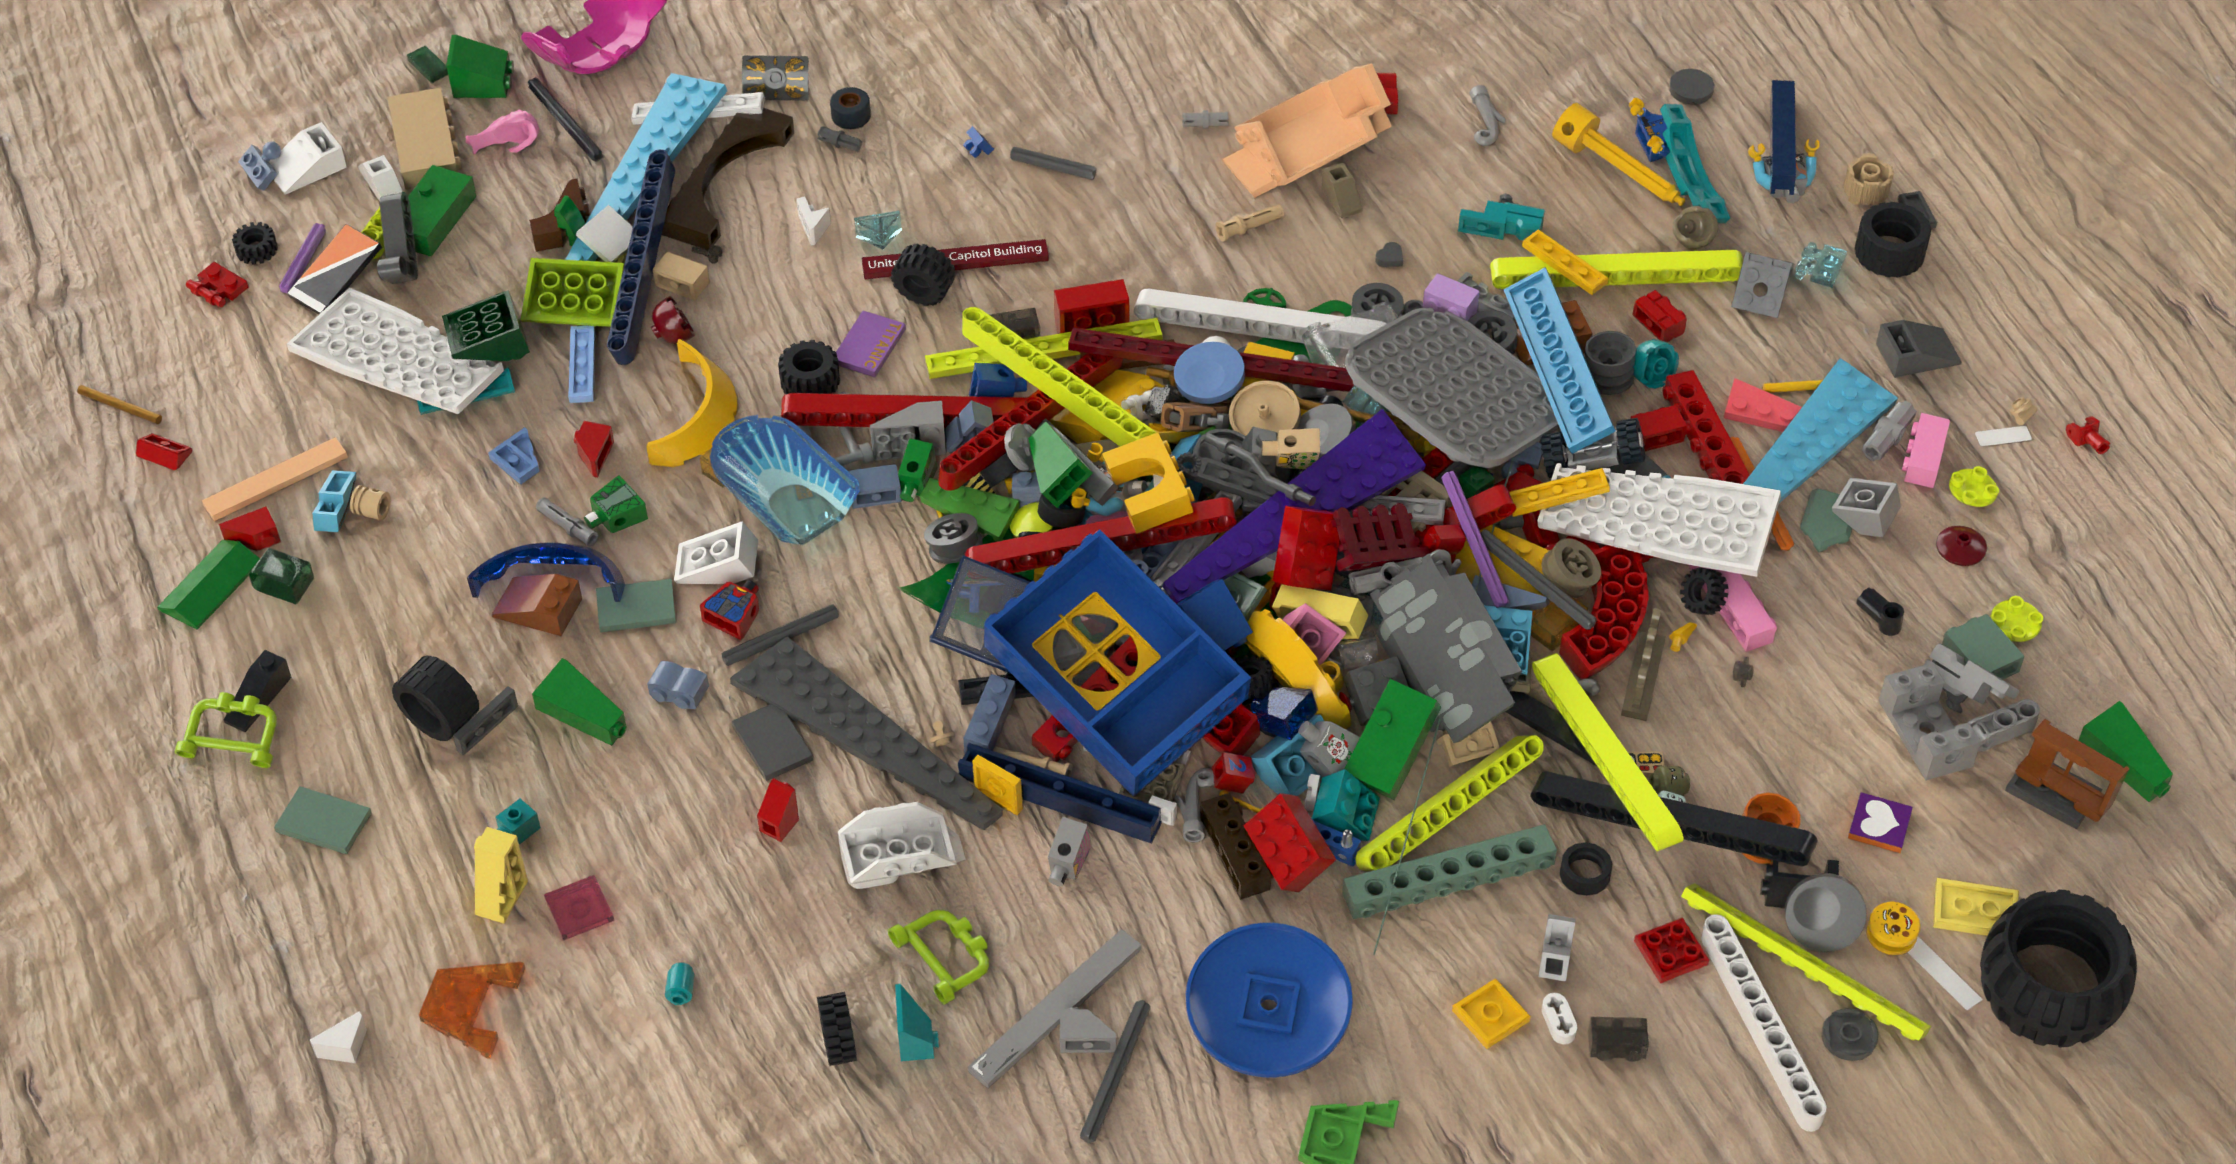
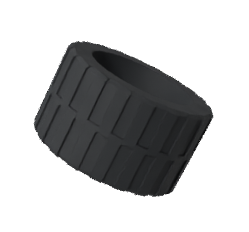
M1883 202L1874 205L1866 210L1861 218L1855 243V255L1861 265L1877 275L1895 278L1908 276L1916 272L1924 262L1931 236L1929 220L1921 211L1904 203ZM1880 237H1896L1905 241L1906 243H1893L1886 241Z
M428 655L421 657L392 688L393 698L405 717L420 731L439 741L450 740L479 711V700L472 686L454 667L437 657Z

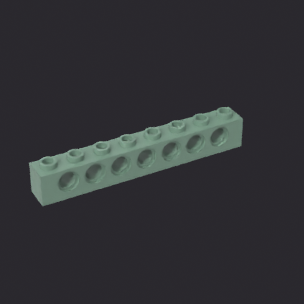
M1544 824L1400 863L1388 911H1394L1401 906L1412 903L1419 904L1434 897H1445L1456 891L1471 890L1478 885L1496 883L1501 879L1511 876H1522L1526 872L1547 869L1555 864L1556 846ZM1398 864L1343 879L1342 895L1353 919L1368 918L1386 910Z

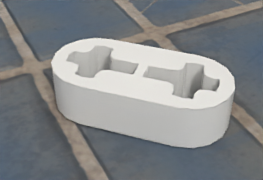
M1558 993L1546 995L1541 1010L1552 1038L1560 1044L1573 1042L1576 1037L1577 1023L1566 998ZM1550 1004H1554L1555 1007H1559L1558 1014L1556 1013L1554 1007H1550ZM1560 1023L1563 1024L1565 1030H1569V1033H1564L1563 1030H1559Z

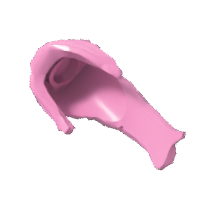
M518 109L515 112L511 111L506 116H501L483 132L472 136L467 135L466 143L472 146V153L474 155L480 149L494 144H505L508 141L519 143V145L509 148L511 153L519 152L536 140L539 126L531 113Z

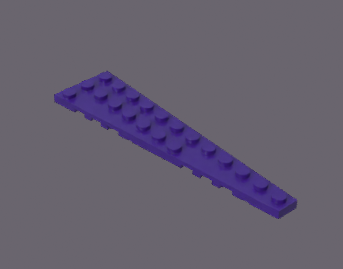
M1381 409L1288 483L1289 485L1295 484L1301 487L1304 492L1314 496L1316 502L1313 506H1309L1299 500L1293 501L1287 498L1284 493L1278 491L1165 580L1163 588L1177 604L1212 581L1219 579L1224 581L1276 552L1279 545L1285 506L1327 510L1330 512L1344 507L1350 511L1424 470L1426 464L1386 412Z

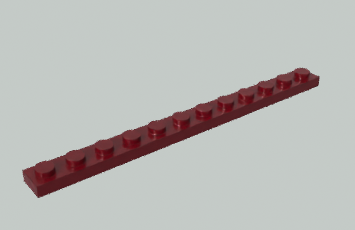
M1073 328L1068 342V350L1172 366H1175L1178 358L1187 349L1194 346ZM1239 352L1244 362L1245 377L1354 393L1355 385L1346 368Z

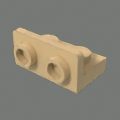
M1491 722L1460 742L1453 743L1446 730L1443 731V735L1437 740L1438 745H1443L1450 767L1487 757L1500 748Z

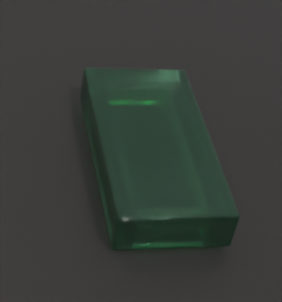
M426 45L407 54L408 61L431 84L448 75L446 65Z

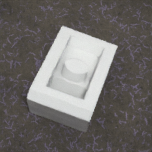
M805 197L797 198L799 219L810 245H815L831 223L829 208L814 211L813 205H808Z

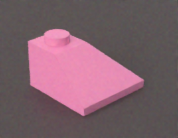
M1306 603L1285 615L1282 619L1315 654L1319 666L1346 634V631Z

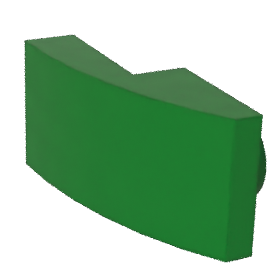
M564 196L560 204L556 205L554 216L557 219L558 228L566 229L569 245L573 246L578 238L576 233L585 225V222L571 198Z

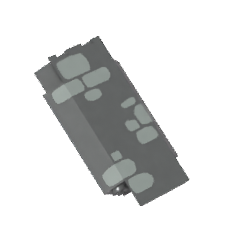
M1427 554L1421 558V564L1414 570L1405 569L1391 579L1392 585L1385 589L1378 588L1370 593L1383 617L1376 635L1389 658L1398 657L1408 687L1436 699L1440 704L1441 709L1430 731H1436L1440 719L1438 730H1446L1453 743H1457L1513 707L1515 702L1510 695V691L1516 685L1522 670L1465 572L1449 576L1444 565H1435L1430 554Z

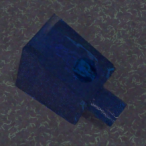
M1276 687L1264 699L1255 698L1251 703V711L1257 715L1260 727L1264 731L1287 740H1292L1298 733L1300 726L1304 722L1309 721L1318 711L1311 689Z

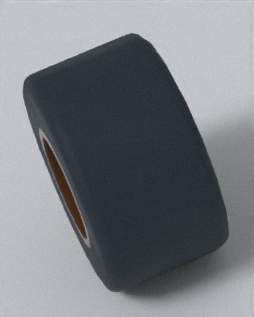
M845 87L832 95L830 99L831 119L837 126L845 129H856L868 123L871 117L870 98L865 91L855 87Z

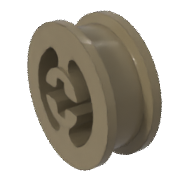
M1574 539L1560 540L1542 559L1541 566L1544 576L1571 598L1583 596L1589 590V587L1594 586L1599 581L1601 576L1600 564L1594 553L1586 545Z

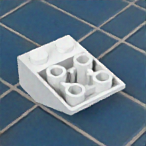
M322 122L300 131L281 150V154L277 159L269 161L277 172L273 180L285 195L347 168L342 147Z

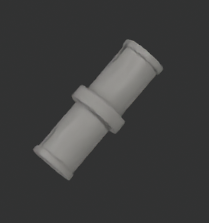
M1202 111V113L1182 114V118H1184L1182 119L1183 127L1202 126L1203 129H1206L1208 126H1228L1229 123L1227 121L1229 120L1228 112L1208 113V111Z

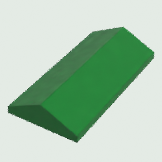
M221 540L157 608L159 611L198 630L262 563V560L239 541Z

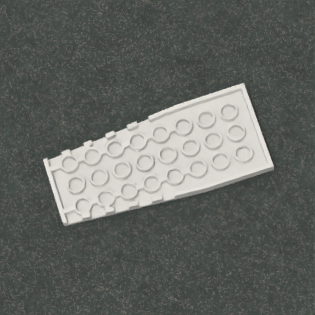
M348 288L287 343L290 352L340 374L456 414L465 409L504 371L502 362L496 364L488 360L453 359L447 336L441 335L439 329L434 326L428 328L417 317L352 288Z
M1558 463L1556 464L1551 481L1591 470H1586V466L1577 465L1576 469L1562 468V465ZM1603 468L1610 492L1542 509L1537 520L1538 527L1541 529L1682 564L1757 577L1781 498V491L1701 477L1674 475V479L1662 478L1661 473H1650L1649 476L1636 475V471L1626 470L1625 474L1611 473L1610 468Z

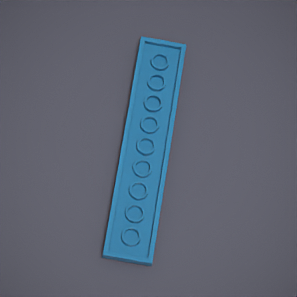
M1543 268L1505 288V295L1570 452L1573 454L1616 432L1547 269Z

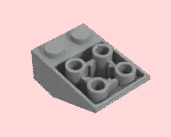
M942 401L919 402L870 425L874 460L903 458L909 438L933 443L935 456L946 455Z

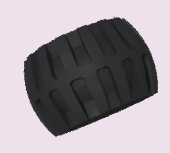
M2061 889L2056 892L2046 893L2044 890L2033 893L2026 900L2024 898L2020 899L2006 909L1987 935L1980 962L1983 992L1987 1002L1990 1001L1991 1009L1997 1019L2003 1021L2010 1027V1031L2019 1037L2022 1035L2033 1040L2034 1044L2042 1046L2046 1044L2058 1045V1048L2070 1047L2080 1041L2083 1044L2093 1040L2110 1028L2127 1008L2134 991L2137 975V959L2131 936L2124 924L2121 925L2118 921L2116 914L2109 907H2103L2088 895L2084 894V896L2070 893V890ZM2035 945H2053L2069 950L2086 961L2096 975L2098 986L2079 993L2053 990L2038 983L2025 971L2017 956V952Z

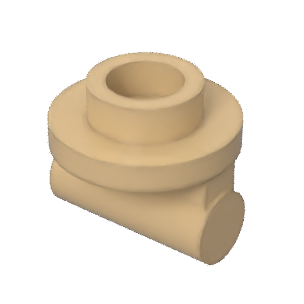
M2021 397L2011 404L2012 408L2009 412L2011 415H2014L2018 425H2023L2038 409L2032 404L2030 398L2024 399V397Z
M935 721L933 728L938 736L929 739L930 744L936 743V746L940 747L951 743L950 738L955 736L954 732L944 734L945 728L943 723Z

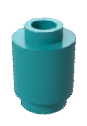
M675 963L667 973L665 998L674 1005H683L692 999L695 974L689 964Z

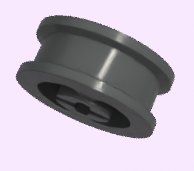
M1384 283L1366 284L1357 289L1352 297L1351 318L1388 324L1403 316V297L1391 285ZM1377 303H1381L1378 307L1377 315H1374L1377 310Z
M1485 310L1476 313L1468 320L1469 323L1488 337H1490L1488 329H1491L1492 340L1512 355L1515 353L1517 348V326L1508 314L1498 310Z
M955 513L943 516L932 522L924 532L925 541L930 546V557L938 563L960 562L963 555L965 556L968 548L982 545L983 539L977 531L978 523L976 518L965 513Z

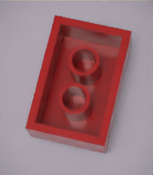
M1124 279L1054 290V318L1057 333L1072 332L1073 328L1090 329L1130 322V299Z
M1285 506L1272 581L1291 587L1331 591L1340 541L1337 528L1333 527L1331 523L1334 520V512Z
M1280 793L1243 825L1281 890L1300 892L1336 861L1335 856L1298 796Z

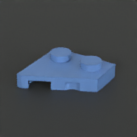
M525 427L488 452L490 460L520 485L540 472L528 430Z

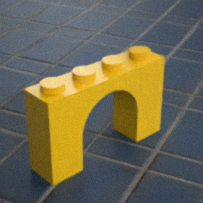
M1159 433L1102 453L1107 472L1116 485L1153 474L1163 477L1162 481L1153 489L1124 500L1129 519L1136 534L1193 513L1191 502L1195 501L1190 487L1185 488L1187 483L1182 471L1177 472L1179 466L1175 456H1169L1172 454L1167 440L1162 441Z

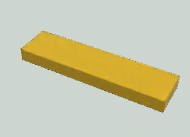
M1539 229L1523 240V248L1589 294H1595L1608 284L1607 276Z
M1603 468L1511 491L1509 493L1516 505V510L1512 516L1515 517L1610 492V487Z

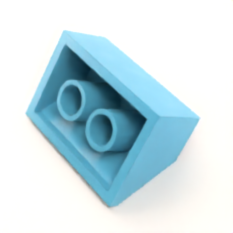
M1303 715L1301 720L1303 723L1309 721L1313 725L1318 721H1324L1321 715ZM1288 727L1292 729L1281 732L1254 753L1251 758L1253 767L1260 780L1278 795L1283 793L1298 796L1308 788L1309 776L1311 774H1319L1300 752L1306 739L1298 733V728Z

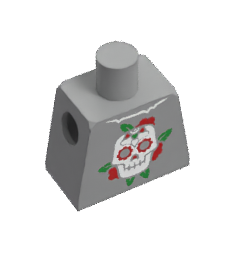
M1306 721L1298 730V733L1306 739L1300 752L1322 778L1344 770L1360 739L1359 736L1330 721H1318L1315 725Z

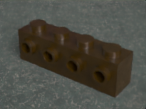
M1231 793L1202 801L1200 805L1201 820L1240 900L1269 891L1273 875L1243 826L1247 822L1242 817L1243 812L1240 803L1234 801Z

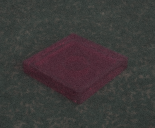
M595 875L544 894L546 904L563 940L614 921L613 914Z

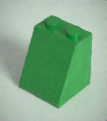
M459 35L451 36L446 67L453 98H506L507 91L512 86L510 74L514 73V62L510 60L508 51Z

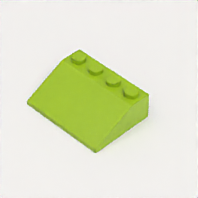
M531 258L521 322L611 327L624 263Z

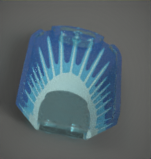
M758 415L744 417L727 425L713 440L710 462L714 474L781 542L804 545L843 520L860 492L859 481L802 429L785 418L774 415L772 418H758Z

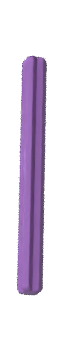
M1454 471L1446 472L1442 476V481L1496 608L1503 607L1509 603V599Z

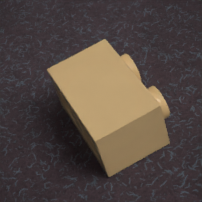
M668 251L653 268L655 286L692 300H696L710 283L706 265Z

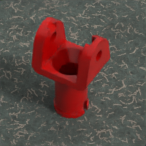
M2093 416L2085 418L2086 423H2084L2085 426L2083 427L2075 423L2066 425V433L2076 446L2089 444L2098 454H2103L2110 448V442L2099 434L2100 421Z

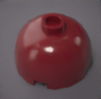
M668 296L655 306L652 312L654 325L651 326V329L657 339L662 337L671 344H677L678 339L686 342L695 336L693 328L683 311L674 306L677 304L672 296Z

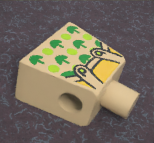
M1320 428L1280 430L1276 441H1262V456H1276V466L1307 469L1319 458Z

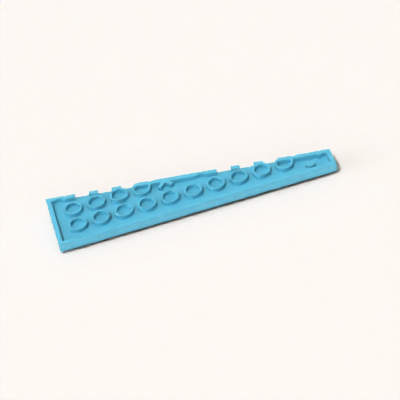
M671 73L616 171L612 174V178L587 222L608 205L627 221L638 206L649 155L655 150L662 149L667 152L673 162L726 94L727 88L725 84ZM577 238L565 260L596 261L599 256Z
M1840 358L1743 484L1780 490L1781 498L1779 503L1782 502L1896 404L1898 397Z

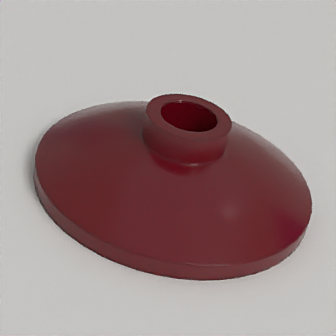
M1951 526L1941 531L1937 537L1936 547L1939 554L1952 564L1959 566L1974 565L1979 563L1986 555L1987 544L1985 539L1972 528Z

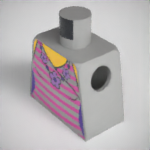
M1062 817L1048 855L1051 871L1048 880L1053 885L1062 887L1066 878L1074 880L1078 877L1092 847L1088 824Z

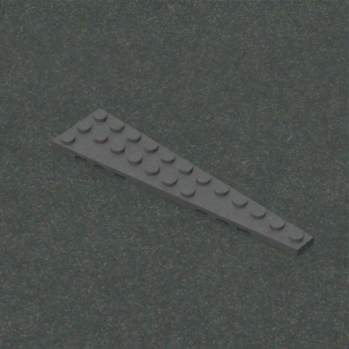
M788 636L730 677L731 685L755 699L759 697L768 702V705L772 704L786 712L793 721H801L809 726L812 732L825 737L826 740L878 770L882 771L884 769L891 773L897 781L901 783L906 782L915 787V791L923 796L927 794L936 799L937 804L953 811L954 814L980 829H987L1003 816V809Z

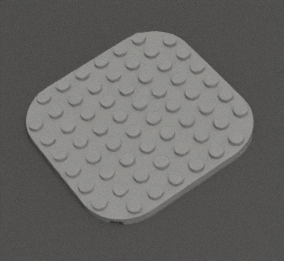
M1433 308L1414 309L1355 341L1346 355L1345 365L1348 374L1353 380V384L1370 395L1374 401L1387 408L1392 415L1409 425L1413 431L1422 435L1431 445L1447 454L1448 458L1452 461H1461L1474 466L1492 468L1493 466L1505 463L1540 441L1543 435L1553 433L1559 428L1539 375L1474 325L1447 311L1445 313L1434 312Z

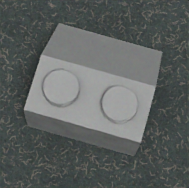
M1850 478L1833 505L1832 511L1859 534L1884 537L1901 508L1897 483Z

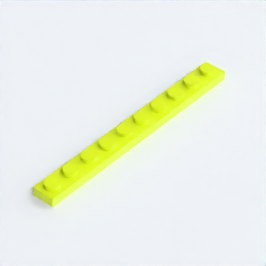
M1158 318L1087 329L1161 341L1163 339ZM1072 332L1024 339L1051 359L1080 355L1078 351L1068 350V342ZM980 347L925 355L929 379L973 372L975 363L1003 364Z
M1694 883L1684 889L1681 897L1688 900L1689 906L1697 910H1704L1711 915L1717 914L1725 917L1738 936L1754 940L1763 951L1773 952L1780 956V960L1786 965L1796 966L1805 971L1804 975L1809 979L1817 982L1821 981L1828 985V989L1838 996L1844 995L1851 999L1855 1007L1877 1015V1020L1883 1024H1892L1897 1027L1906 1038L1919 1041L1928 1034L1931 1026L1697 884Z

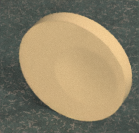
M1259 381L1244 387L1236 394L1229 409V420L1232 430L1247 436L1252 427L1274 431L1277 434L1280 430L1297 429L1301 419L1300 405L1294 392L1286 385L1275 381Z

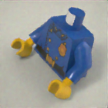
M1635 97L1629 103L1631 114L1638 116L1635 134L1649 162L1663 159L1670 153L1662 134L1667 129L1663 116L1648 111L1644 108L1643 101Z

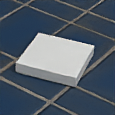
M608 205L580 228L576 236L604 262H615L628 251L633 226Z

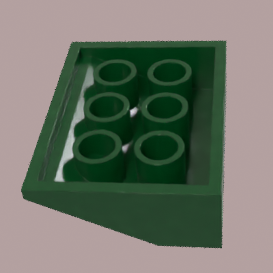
M509 290L442 316L453 359L510 361L512 359H521L530 353L520 316Z

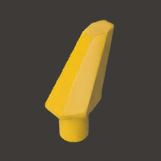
M1689 622L1673 631L1669 635V638L1672 640L1670 649L1674 652L1680 651L1681 645L1688 641V638L1698 625Z

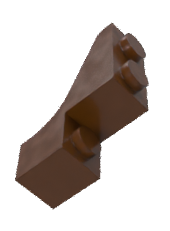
M577 178L568 181L557 204H560L564 196H569L579 209L586 223V217L590 216L588 203L582 202L586 200L584 187H579ZM555 208L545 216L529 220L536 252L563 247L562 238L566 237V229L558 228L557 219L554 216Z

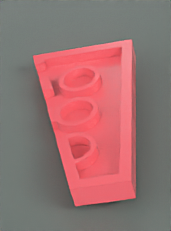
M1734 378L1724 418L1783 432L1802 407Z

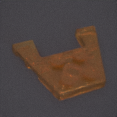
M523 962L437 969L419 1013L420 1021L448 1037L450 1035L458 1039L464 1046H470L479 1051L482 1056L490 1059L499 1038L498 1034L495 1031L473 1027L489 986L494 984L518 989L526 969Z

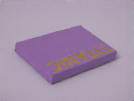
M863 310L836 351L839 366L876 377L905 332L906 324Z

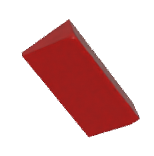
M152 433L137 440L136 456L169 469L177 470L192 453L193 448Z
M1541 510L1523 514L1524 525L1522 529L1527 541L1543 548L1551 543L1560 541L1557 532L1538 527L1537 520Z

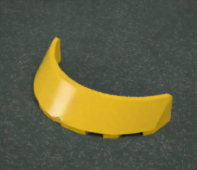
M680 339L677 342L679 360L681 362L696 363L701 366V373L706 377V393L700 408L685 425L663 438L647 443L646 448L650 465L677 467L684 465L686 460L698 455L708 454L712 451L718 437L734 425V416L737 414V395L728 375L718 365Z
M1256 609L1252 612L1247 623L1253 633L1246 636L1247 641L1245 644L1261 653L1281 673L1311 715H1321L1324 721L1333 722L1344 729L1351 726V718L1348 707L1338 698L1335 683L1330 675L1321 669L1317 657L1307 644L1281 618L1275 620L1270 611L1264 609L1260 612Z

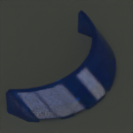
M534 543L515 547L488 559L467 577L473 598H478L484 583L501 578L506 570L516 563L599 566L604 581L611 585L615 602L621 601L625 587L620 570L608 557L592 548L572 543Z

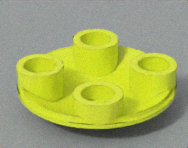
M1981 466L1953 472L1949 480V488L1954 497L1969 506L1984 507L1990 505L1999 494L1997 484L1987 475V470Z
M1039 502L1029 503L1017 511L1010 524V530L1015 538H1019V533L1021 532L1044 533L1051 531L1053 526L1045 523L1037 512Z
M2012 596L2009 600L2000 602L1993 608L1990 616L2013 642L2031 640L2039 634L2042 628L2043 615L2020 596Z

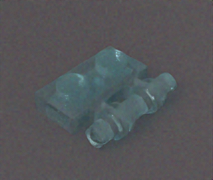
M1810 242L1803 249L1802 259L1798 261L1795 267V278L1802 280L1804 275L1810 274V282L1833 288L1845 261L1847 251L1826 244L1823 250L1816 249L1817 245L1814 242ZM1816 260L1817 263L1814 264V263H1811V261Z

